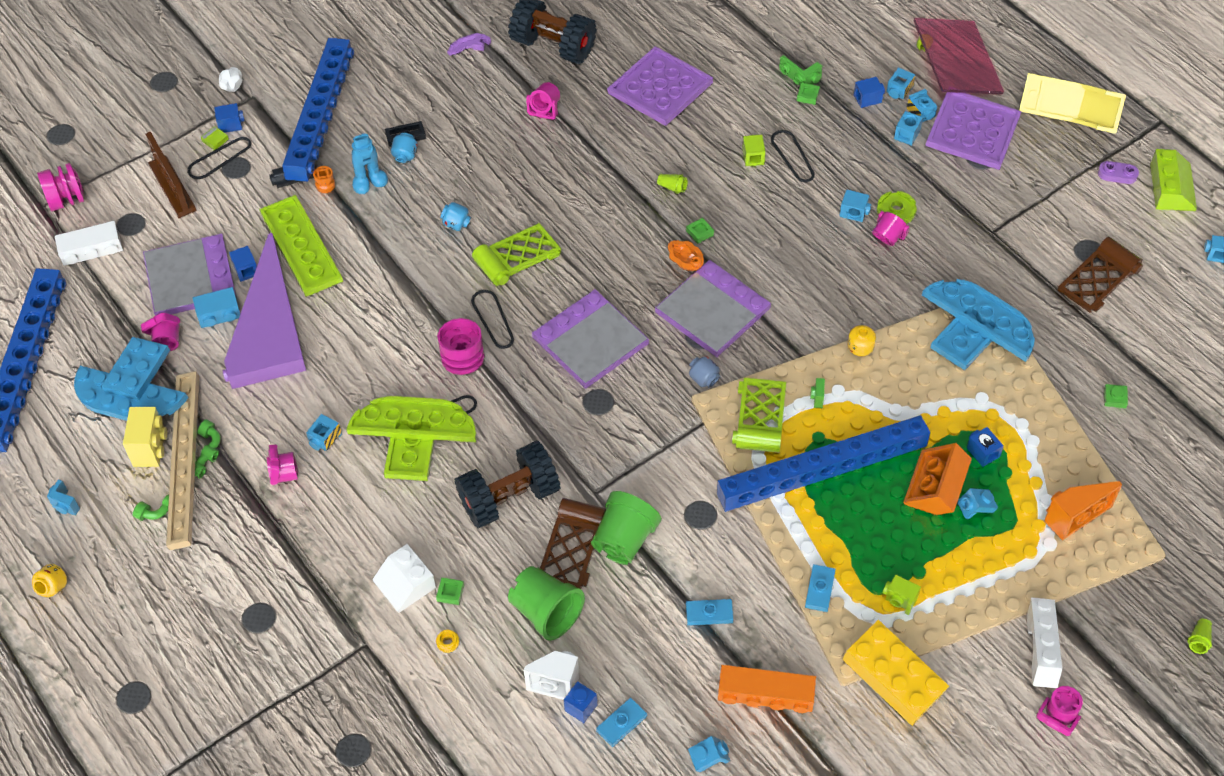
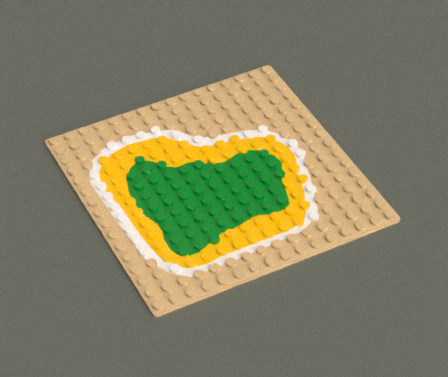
M942 308L874 331L876 334L875 347L873 352L867 356H857L851 353L848 349V341L695 394L691 399L730 476L919 415L925 421L930 431L926 447L746 505L841 686H847L862 680L842 659L846 651L877 620L881 621L911 651L920 657L1026 615L1031 598L1052 599L1056 603L1162 561L1166 556L1122 488H1120L1113 507L1063 541L1044 522L1047 515L1046 510L1052 502L1051 498L1058 491L1064 492L1070 487L1114 482L1117 480L1032 353L1025 362L992 341L966 370H963L931 349V343L956 318ZM744 378L786 382L780 453L738 449L736 444H732L733 431H738L742 394L738 393L739 381H744ZM816 378L825 379L823 408H814V399H810L811 386H815ZM747 385V389L752 393L759 390L757 386ZM771 388L769 391L775 396L781 392V389ZM764 393L757 397L762 403L769 399ZM753 400L745 404L750 410L758 406ZM774 402L767 406L772 412L779 409ZM763 410L755 413L760 419L767 416ZM751 417L743 421V424L747 425L756 423ZM773 419L765 423L768 427L778 428V424ZM988 427L1004 446L1000 458L982 467L968 451L967 445L969 436L974 431H981ZM957 443L972 458L959 499L970 488L988 489L993 494L998 509L993 513L977 512L970 519H965L958 503L954 512L934 515L905 505L903 502L921 451L923 449ZM813 564L836 569L828 612L805 608ZM895 575L921 586L918 599L909 615L905 614L906 609L895 607L885 600L886 595L882 593L888 581L892 582Z

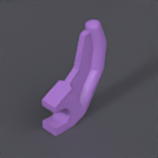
M480 33L461 37L450 45L447 54L450 56L452 54L456 55L468 48L483 51L485 49L484 43L491 44V38Z

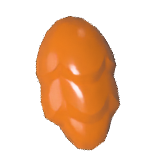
M674 240L668 244L669 258L678 264L679 268L686 271L701 269L704 262L703 254L690 241Z

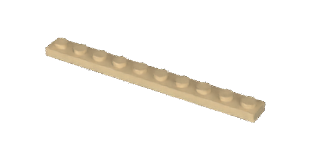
M196 371L176 376L175 390L186 393L188 399L174 412L166 546L169 550L188 547L192 543L199 375Z

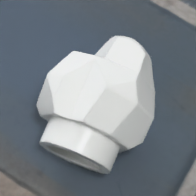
M235 67L223 70L219 75L220 88L229 92H236L243 81L241 71Z

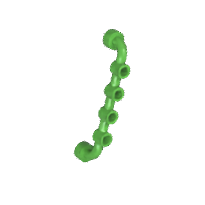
M207 419L200 424L198 434L204 438L211 436L212 441L209 445L204 446L201 455L195 461V476L199 479L206 472L207 468L204 464L207 460L214 462L219 455V451L216 449L220 444L221 436L215 429V423ZM169 494L165 496L162 505L156 511H150V505L143 501L139 502L133 510V517L140 521L144 519L156 520L163 517L168 512Z

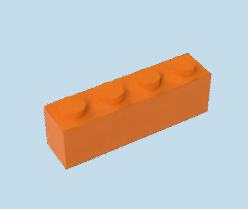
M721 665L718 701H723L726 704L743 703L750 707L767 706L773 710L791 709L797 713L812 712L816 676Z

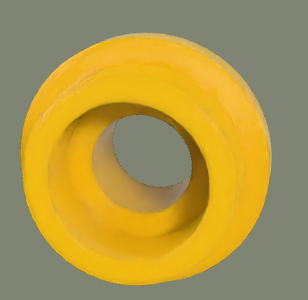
M443 630L436 638V645L442 652H452L459 646V637L452 630ZM446 640L452 641L450 644H444Z

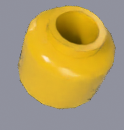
M855 326L851 329L848 336V349L857 356L869 355L874 350L876 334L868 326Z
M55 564L45 565L32 577L34 591L38 595L47 598L57 594L67 584V576L64 570Z

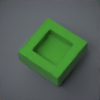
M801 83L797 101L815 105L820 86Z
M703 217L686 226V232L697 244L714 235V229Z
M816 378L815 386H811L810 399H814V408H823L824 378Z
M1106 384L1104 387V406L1126 408L1128 405L1127 386Z
M441 577L436 596L437 602L459 605L464 581Z

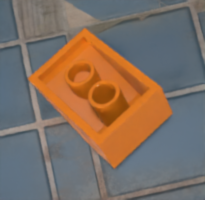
M1114 481L1070 487L1064 492L1058 491L1051 498L1052 502L1046 510L1047 515L1044 522L1063 541L1113 507L1122 483Z

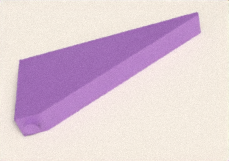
M272 233L267 236L224 360L226 369L222 370L225 382H230L232 389L306 371Z

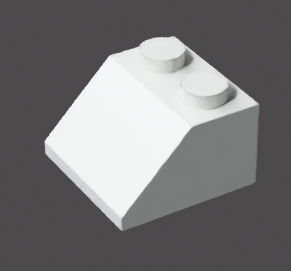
M408 544L389 555L372 579L398 613L436 588L433 574Z
M554 651L526 665L524 668L526 690L564 700L579 680L578 657L568 651Z

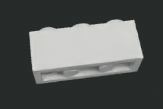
M115 221L55 235L58 255L63 266L123 251Z

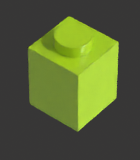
M743 136L742 151L745 166L764 165L765 147L763 136Z

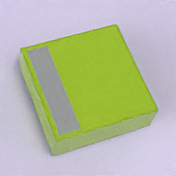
M215 126L201 136L202 142L213 150L218 149L229 140L228 135Z

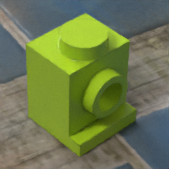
M895 575L892 582L888 581L882 593L886 595L885 600L895 607L906 609L905 614L909 615L918 599L921 586Z

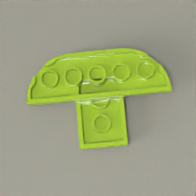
M402 396L377 398L370 401V404L363 409H358L351 417L347 426L348 434L390 437L384 469V477L389 479L428 481L435 440L476 442V429L471 416L460 405L444 399Z

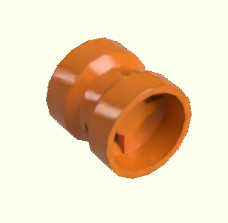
M328 166L317 167L313 173L316 189L321 193L333 191L335 180L332 169Z

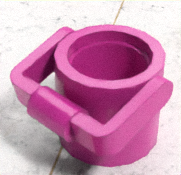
M545 82L536 88L531 95H527L528 114L544 119H555L558 115L559 89L554 84Z
M881 211L872 234L883 243L894 246L898 238L901 240L906 238L910 226L895 214Z
M160 313L142 323L141 331L151 335L152 342L167 345L170 351H173L179 345L180 319L171 314Z
M277 444L269 445L267 467L270 484L276 485L282 482L298 480L294 452L278 454Z
M1070 686L1058 687L1053 691L1050 698L1046 697L1036 717L1057 732L1059 731L1066 736H1070L1082 717L1078 715L1083 705L1082 696L1075 688Z

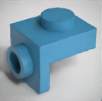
M58 479L55 485L49 489L47 498L52 507L58 512L76 516L80 508L74 497L66 495L68 489L64 482Z
M970 488L957 502L965 519H970L977 512L993 513L998 509L994 496L988 489Z
M713 736L688 749L695 770L698 772H702L720 761L723 763L730 762L727 744L725 741Z

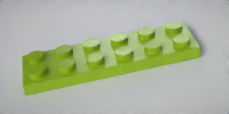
M296 195L259 209L270 233L273 234L276 244L305 297L343 282L340 272Z

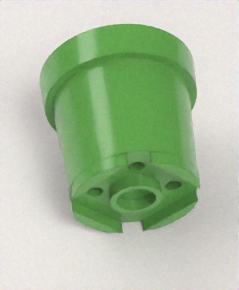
M612 491L605 504L606 511L591 541V545L599 553L601 550L606 552V558L616 563L627 565L628 562H632L649 534L655 532L662 518L657 510L644 500L626 492Z
M534 566L523 570L515 579L518 582L515 588L511 587L509 590V603L534 624L536 631L549 641L561 637L573 626L583 609L585 595L581 589L570 583H563L539 567L535 568Z

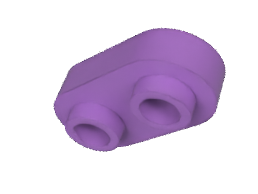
M1112 161L1102 162L1098 169V176L1101 179L1117 183L1132 184L1136 182L1139 175V170L1134 165Z

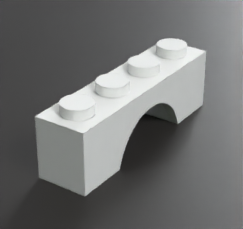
M1031 598L1027 613L1028 634L1033 635L1031 667L1033 686L1057 688L1062 672V660L1055 600Z

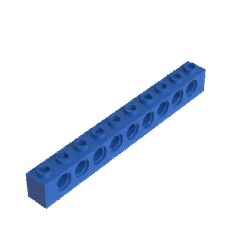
M328 38L282 165L285 180L308 182L310 175L314 173L315 160L319 158V149L323 147L324 134L328 132V122L332 120L333 108L337 106V96L341 94V85L345 83L346 78L345 73L349 71L350 59H353L354 48L351 47L350 40Z
M36 268L0 367V452H7L9 444L13 442L14 429L19 424V415L21 409L25 407V398L27 392L31 389L33 374L37 372V363L39 357L43 354L44 342L49 337V328L51 323L54 322L56 307L60 305V296L62 290H65L66 280L63 278L60 270Z
M919 415L718 480L717 496L724 511L727 512L926 447L930 431L922 416Z

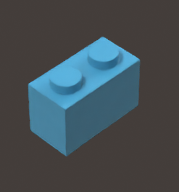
M233 287L192 297L201 328L233 321L240 317V310Z

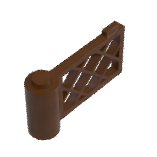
M1108 236L1102 241L1098 249L1058 286V291L1089 313L1092 311L1097 312L1104 306L1103 300L1129 275H1137L1141 271L1143 259ZM1099 258L1104 262V266H1093V261ZM1094 271H1105L1106 278H1095ZM1109 271H1117L1122 275L1119 278H1110ZM1091 272V278L1080 279V273ZM1096 283H1107L1108 289L1097 290ZM1069 284H1078L1079 291H1070L1066 287ZM1081 284H1092L1093 291H1082ZM1083 296H1094L1095 301L1090 305L1083 300Z
M562 498L540 569L545 571L547 567L555 563L559 573L553 575V577L563 583H570L579 589L582 586L587 587L590 573H587L594 551L591 541L606 508ZM560 525L570 527L572 533L561 537L558 532ZM584 531L592 532V539L583 543L579 534ZM576 537L580 545L569 550L565 541ZM562 544L566 552L555 558L552 549ZM583 549L586 558L576 563L572 554ZM569 556L573 565L562 571L558 561ZM576 569L580 575L578 582L568 581L565 574Z

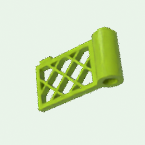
M538 223L490 246L487 244L478 246L473 251L472 258L491 282L499 286L506 284L509 277L546 259L552 260L559 257L561 248L542 225ZM537 231L542 235L541 238L530 237L531 234ZM517 240L526 241L524 246L515 245L514 242ZM528 243H537L539 247L538 249L527 247ZM542 244L551 246L553 249L549 251L542 250ZM506 248L509 250L507 254L499 253L497 249ZM512 250L522 251L521 256L510 254ZM526 252L536 254V257L532 259L524 256ZM508 261H517L519 265L511 268Z
M744 378V381H739L738 393L742 394L738 431H733L732 444H736V448L780 453L786 382ZM747 385L757 386L759 390L752 393L747 389ZM780 388L781 392L774 396L769 389ZM764 393L769 399L762 403L757 397ZM753 400L758 406L750 410L745 404ZM773 402L779 407L774 412L767 408ZM763 410L767 416L760 419L755 413ZM751 417L756 423L747 425L743 424V421ZM773 419L778 424V428L768 427L765 423Z

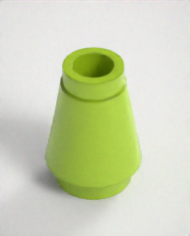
M660 174L657 184L679 194L680 192H685L688 179L683 174Z
M1199 619L1188 639L1189 648L1195 653L1205 654L1212 647V623L1208 619Z

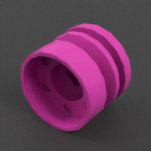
M70 163L65 164L68 171L65 174L61 166H57L58 176H54L50 169L37 173L51 212L64 208V198H67L71 205H75L72 198L74 195L77 196L79 203L84 202L83 187L77 172Z
M459 318L446 322L439 329L437 337L444 368L453 374L459 375L470 374L478 370L485 358L480 327L469 319Z

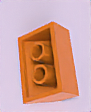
M957 443L923 449L903 503L934 515L954 512L972 458Z

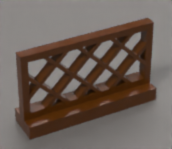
M151 131L145 133L154 160L148 162L149 167L178 219L196 212L194 203L167 156L161 151Z

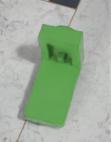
M786 56L780 57L779 70L792 79L795 84L801 86V83L813 85L820 81L822 77V65L816 62L803 71Z

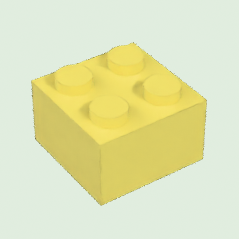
M129 407L123 439V446L133 467H159L160 459L164 457L163 441L167 439V428L163 426L162 416L158 414L156 407Z

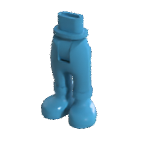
M364 133L355 136L352 143V164L355 173L352 186L356 193L365 194L370 189L365 170L366 164L369 180L374 186L384 187L388 182V177L383 170L379 169L377 151L368 134Z

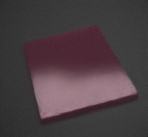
M914 18V24L941 92L1004 93L974 21Z

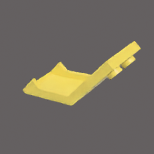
M1028 73L1019 111L1070 121L1096 128V130L1116 133L1126 94L1087 84Z

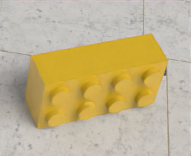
M879 620L846 651L842 659L911 726L936 703L949 687L945 681Z

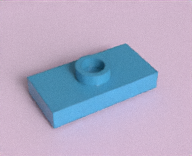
M813 564L805 608L828 612L835 568Z
M732 599L686 601L687 626L733 623Z
M629 698L596 728V732L613 748L647 717V713L632 698Z

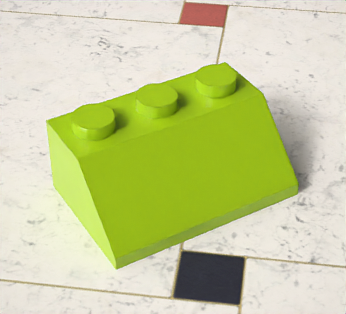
M1156 149L1150 164L1155 208L1159 210L1196 211L1197 206L1191 164L1177 150Z

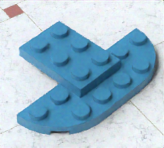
M956 279V282H944V280H941L923 290V297L956 317L931 343L930 347L952 363L966 370L992 341L1025 362L1029 359L1035 342V337H1033L1031 330L1032 326L1020 311L979 285Z
M136 337L131 338L110 373L80 366L74 380L75 393L87 409L125 421L128 418L129 407H156L159 415L169 414L170 416L188 399L187 394L184 392L150 384L170 349L167 345Z

